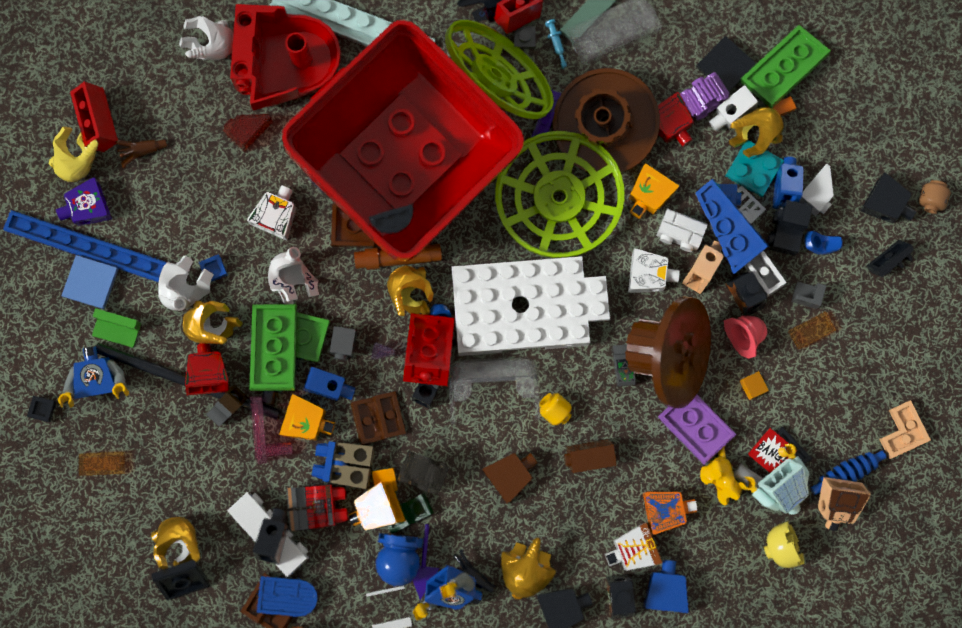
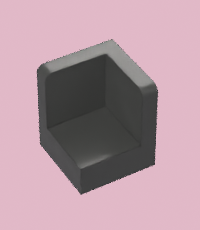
M797 282L791 302L817 309L822 304L826 285L817 283L815 286Z

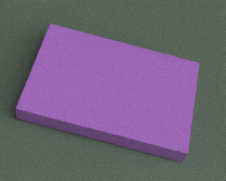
M698 395L686 407L680 409L668 407L658 416L663 424L703 465L736 436V433Z

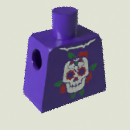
M91 178L66 192L64 198L67 205L56 209L60 221L71 218L77 226L112 220L100 183L95 178Z

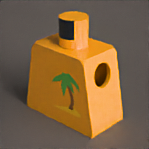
M645 163L629 196V199L635 202L630 213L638 219L642 217L646 210L654 215L675 194L679 185Z
M292 394L279 435L317 441L320 432L332 435L335 422L324 419L326 414L324 409Z

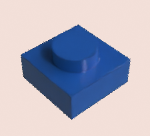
M219 254L199 262L202 271L206 269L214 274L211 282L228 275Z

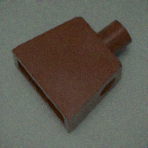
M513 453L483 468V472L508 504L533 479L528 471L537 465L538 462L531 453L521 460Z

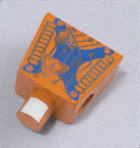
M681 492L643 493L651 535L686 524L685 514L697 512L695 499L683 501Z

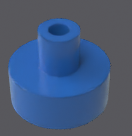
M434 304L430 309L429 315L451 317V313L446 305Z

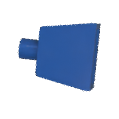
M785 157L784 163L781 164L776 174L773 209H778L779 205L782 206L786 200L799 202L803 195V167L796 165L797 159L794 157Z
M311 367L303 391L335 401L339 399V396L352 400L355 387L344 384L345 378ZM328 382L335 384V391L328 389Z
M663 560L662 573H651L643 608L688 613L685 576L675 575L676 561Z

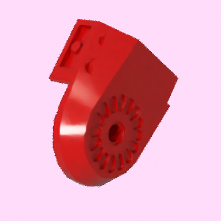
M236 4L230 79L240 94L251 95L250 105L253 111L316 92L337 73L341 60L339 42L331 27L324 22L306 15L287 14L285 6Z

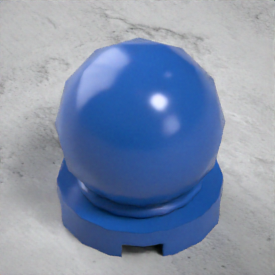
M379 533L378 542L383 543L384 546L378 552L375 561L376 571L385 583L394 587L410 583L416 577L420 568V558L415 550L423 548L424 539L413 536L388 535V533Z

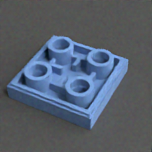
M76 255L62 297L105 309L118 268Z

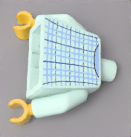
M785 444L788 453L783 447L778 449V453L781 457H788V459L758 483L759 488L755 486L756 483L752 477H745L749 481L748 487L742 482H739V486L743 490H750L753 493L752 496L766 508L774 511L781 510L789 514H797L801 510L799 504L809 494L807 486L809 471L799 456L796 457L794 455L796 452L795 446L793 444Z

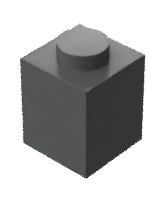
M334 326L330 346L331 355H335L334 359L347 361L348 357L353 358L357 337L355 329Z

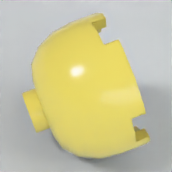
M787 521L773 527L767 536V546H764L768 559L773 558L777 565L784 568H793L805 564L804 554L798 553L800 551L799 540L792 525H789Z

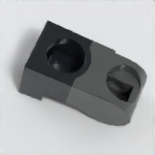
M419 383L412 396V401L430 409L440 385Z

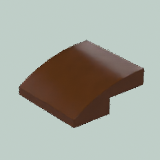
M395 391L350 403L360 445L406 434Z
M266 573L263 574V576L271 577ZM259 581L240 612L265 628H287L293 616L257 613Z

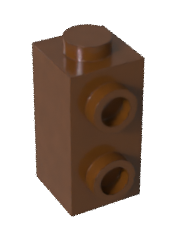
M609 439L566 446L567 453L564 454L565 466L569 467L573 473L616 466L614 444Z

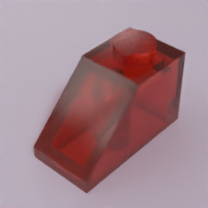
M268 114L237 115L234 119L231 118L225 123L222 131L239 149L245 152L273 121Z

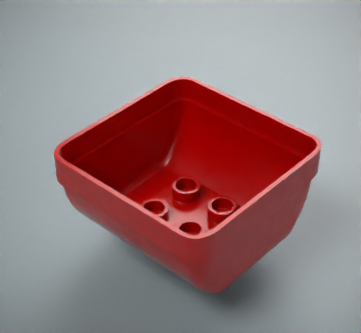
M398 20L390 24L348 66L341 68L310 98L311 101L286 124L282 131L285 151L290 158L387 255L401 262L410 261L418 256L517 158L523 148L524 141L522 132L516 123L417 25L406 20ZM413 204L411 222L399 233L386 234L379 232L368 219L369 216Z

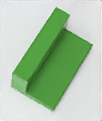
M95 308L93 317L97 321L92 336L134 348L142 323L135 319Z

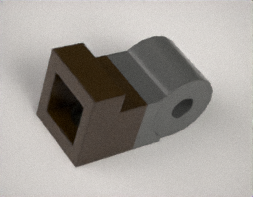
M233 384L206 416L220 427L242 406L248 397ZM231 393L236 394L239 397V400L236 397H234Z

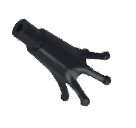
M463 549L459 550L462 557L454 554L453 558L462 566L460 571L475 577L476 587L483 588L490 593L494 591L496 586L472 566L463 553Z

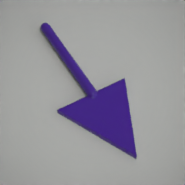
M428 524L425 525L421 566L416 577L413 579L420 600L426 591V581L436 575L440 569L426 567L429 535Z

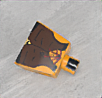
M391 481L381 482L354 501L357 511L349 514L352 525L356 526L362 523L365 530L406 521Z

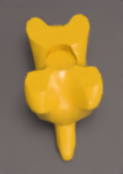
M723 447L718 452L717 458L701 468L700 477L703 483H711L716 486L717 498L722 505L726 506L729 504V498L738 500L743 489L740 488L739 483L734 477L732 466L729 460L726 459L725 447Z

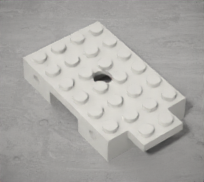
M582 256L452 266L459 356L502 353L503 350L541 347L555 349L588 346L590 344L588 322L610 320L606 276L584 278ZM521 296L528 300L529 308L527 311L518 313L512 308V301L516 297Z

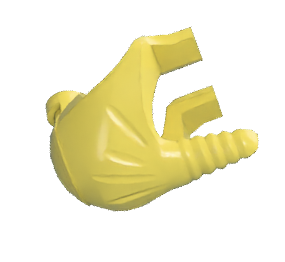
M62 127L53 140L54 156L49 160V165L62 180L78 182L90 172L96 155L98 141L93 140L88 147H85L80 132L77 144L82 149V153L80 156L74 157L66 145V141L73 129Z

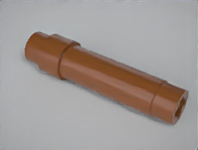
M430 244L414 259L403 262L393 259L382 249H378V247L354 252L356 269L366 268L367 270H373L387 266L442 261L440 244Z

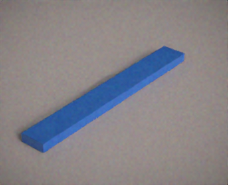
M12 210L3 228L6 232L116 267L119 270L158 283L162 268L167 263Z

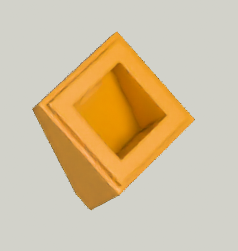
M759 371L740 380L749 400L769 391Z
M394 468L372 472L374 486L381 482L391 481L394 491L398 490Z

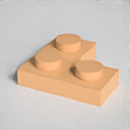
M911 400L889 410L898 431L879 439L889 459L931 441Z

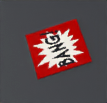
M769 428L748 455L771 473L788 459V457H781L778 449L783 447L788 453L785 444L789 443Z

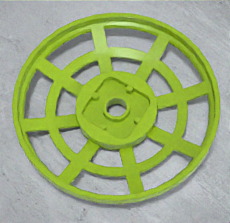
M458 20L450 25L445 34V43L451 59L499 107L528 119H541L549 113L554 102L551 88L540 69L520 48L514 47L512 41L496 30L476 21ZM463 31L467 42L462 43L458 47L452 40V34ZM470 32L495 43L494 49L492 50L484 45L473 42ZM470 49L475 58L473 61L463 53L465 50ZM502 49L511 54L526 71L519 73L501 56ZM477 50L484 52L486 54H479ZM464 61L471 67L472 72L465 66ZM533 78L540 90L542 100L531 97L525 80ZM517 82L520 84L523 93L517 91ZM514 95L524 101L521 104H517L511 96ZM530 103L543 106L540 112L526 111L525 108Z
M568 131L541 133L524 141L523 148L518 156L529 149L534 161L523 170L518 180L506 176L508 169L512 165L511 163L498 175L495 187L497 212L508 234L528 251L550 258L580 256L602 244L616 227L624 205V183L621 172L612 156L601 145L599 147L592 145L587 137L584 138L581 134ZM550 140L571 141L568 154L551 153L542 156L536 144ZM579 145H585L595 151L604 159L607 166L596 172L588 162L576 156ZM566 160L563 171L553 172L549 171L545 162ZM574 163L582 166L590 176L580 181L575 175L571 174ZM538 167L543 177L536 186L525 183L527 176ZM611 173L615 178L617 187L616 207L604 205V188L601 179ZM594 183L598 193L597 203L585 200L584 189ZM503 184L515 188V205L518 214L506 218L502 205ZM521 191L534 194V206L523 210ZM558 191L563 192L566 196L565 200L562 202L555 201L553 198L554 193ZM582 209L594 211L591 219L581 227L576 216ZM540 213L542 217L548 220L545 231L536 227L528 218ZM601 213L612 215L613 219L606 231L591 243L585 233L595 225ZM567 221L574 231L567 234H553L556 223ZM523 222L533 233L542 237L540 247L536 248L525 242L514 232L511 226ZM577 237L583 246L579 250L570 252L547 251L551 240L565 241Z

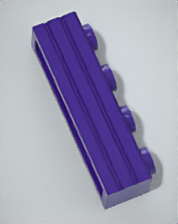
M551 90L554 100L553 107L546 116L538 119L532 137L549 132L553 122L555 106L561 95L560 92Z

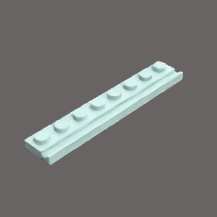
M272 0L269 5L285 6L287 14L306 15L319 19L331 27L335 35L366 47L392 24L389 21L334 0Z

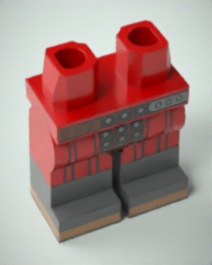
M334 485L286 488L289 509L312 507V509L288 511L290 531L337 526V523L349 520L348 509H336L335 501L347 500L346 488L334 487Z

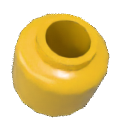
M548 393L540 401L539 413L551 425L565 424L571 418L572 406L559 393Z

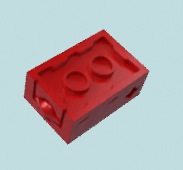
M411 313L404 365V382L447 386L454 318Z

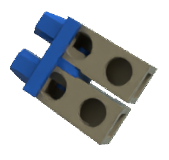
M329 441V444H317L315 455L326 457L325 466L314 464L312 476L322 479L324 482L368 490L372 470L352 467L350 464L372 468L375 448L373 446Z

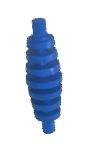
M884 451L876 454L867 452L864 456H857L856 460L851 458L848 459V463L846 461L841 462L840 467L838 465L835 466L833 472L829 470L826 473V477L857 482V479L861 480L864 478V474H870L871 469H877L878 462L886 459ZM825 476L819 477L818 484L810 487L814 495L821 492Z

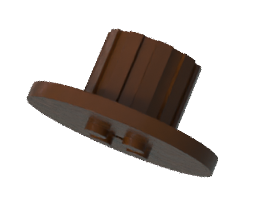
M614 68L592 70L574 79L561 93L554 110V131L578 133L583 135L584 138L587 137L592 145L598 147L601 145L612 156L621 173L633 169L649 155L657 141L660 130L659 108L650 89L635 75ZM556 140L562 153L568 154L571 141ZM579 145L576 156L588 162L596 172L607 166L604 159L595 151L585 145ZM574 163L576 167L587 172L582 166Z
M684 296L672 302L661 321L641 318L638 322H635L631 327L630 334H628L626 341L627 349L625 351L629 370L636 374L652 376L655 392L661 403L667 407L678 409L686 407L697 395L707 371L711 349L710 320L704 304L697 298Z

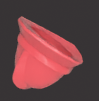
M741 316L737 319L729 318L724 320L725 332L735 350L745 358L755 357L757 346L767 336L768 331L764 321L755 316Z

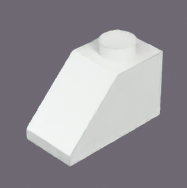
M828 164L821 169L804 189L799 203L813 206L811 213L815 216L819 212L824 214L832 205L829 201L834 195L831 170Z

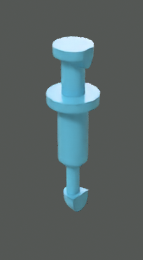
M551 19L545 22L546 27H549L551 33L547 37L552 40L555 52L560 57L561 67L564 69L567 63L563 57L564 49L559 37L561 31H556L554 25L556 21Z

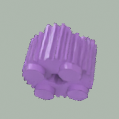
M716 72L707 76L705 80L703 77L696 79L692 82L693 88H688L680 93L687 109L697 120L708 116L707 113L715 110L729 97L728 90Z

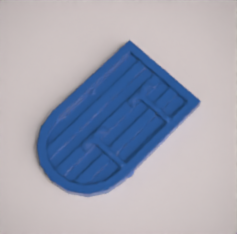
M261 576L257 613L298 617L309 614L315 608L317 592L309 582L300 579Z

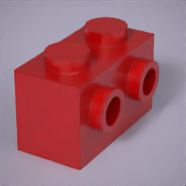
M502 0L496 6L495 22L508 34L538 19L541 16L543 0Z

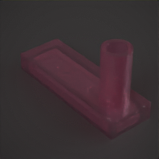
M259 395L250 396L256 462L258 464L267 463V457L292 455L291 442L265 443L262 397Z

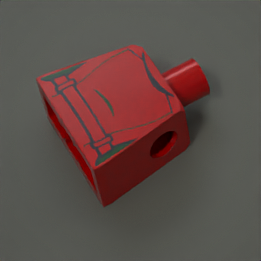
M677 92L658 105L660 114V130L658 135L666 143L676 138L681 146L684 147L693 140L686 131L691 128L693 119L681 95Z
M209 343L198 344V353L188 355L185 379L186 396L227 392L229 390L228 378L220 352H211Z

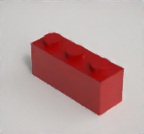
M84 81L70 92L85 147H88L91 141L97 140V151L105 152L114 146L118 140L103 87Z

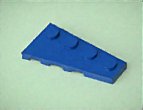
M711 179L695 193L706 217L710 221L715 236L719 240L722 251L728 259L733 274H736L769 247L714 179Z

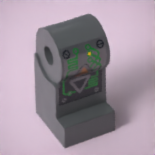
M627 344L614 345L612 347L617 387L635 385V373L629 370L625 356Z

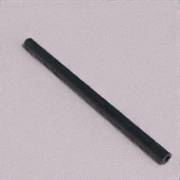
M101 343L96 345L97 354L109 357L115 361L185 386V374ZM226 392L210 393L207 395L220 399ZM231 393L234 397H236L239 400V397L236 394ZM250 398L241 406L275 420H278L281 413L280 409Z

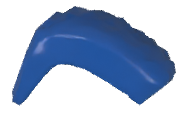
M808 231L804 239L805 247L819 255L836 252L843 245L841 237L824 236L815 231Z

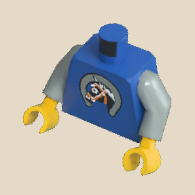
M96 346L83 348L85 361L74 363V367L70 369L64 384L63 394L59 396L58 402L61 408H63V403L68 401V405L71 408L74 406L73 396L74 399L113 392L116 398L119 399L121 391L128 396L129 391L125 387L124 371L115 361L110 360L109 357L98 359Z
M447 565L426 581L425 600L423 603L417 604L416 608L413 609L415 619L421 620L428 616L427 610H431L437 605L457 610L469 602L479 604L482 599V592L475 590V577Z

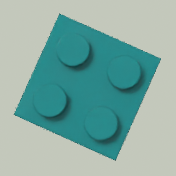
M748 140L743 144L725 177L763 197L784 160L767 150L763 154L748 158L743 154V151L756 145Z

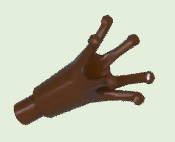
M118 138L116 144L128 146V148L117 149V152H125L120 153V157L130 155L120 163L123 168L140 156L167 147L165 139L130 142L119 140Z

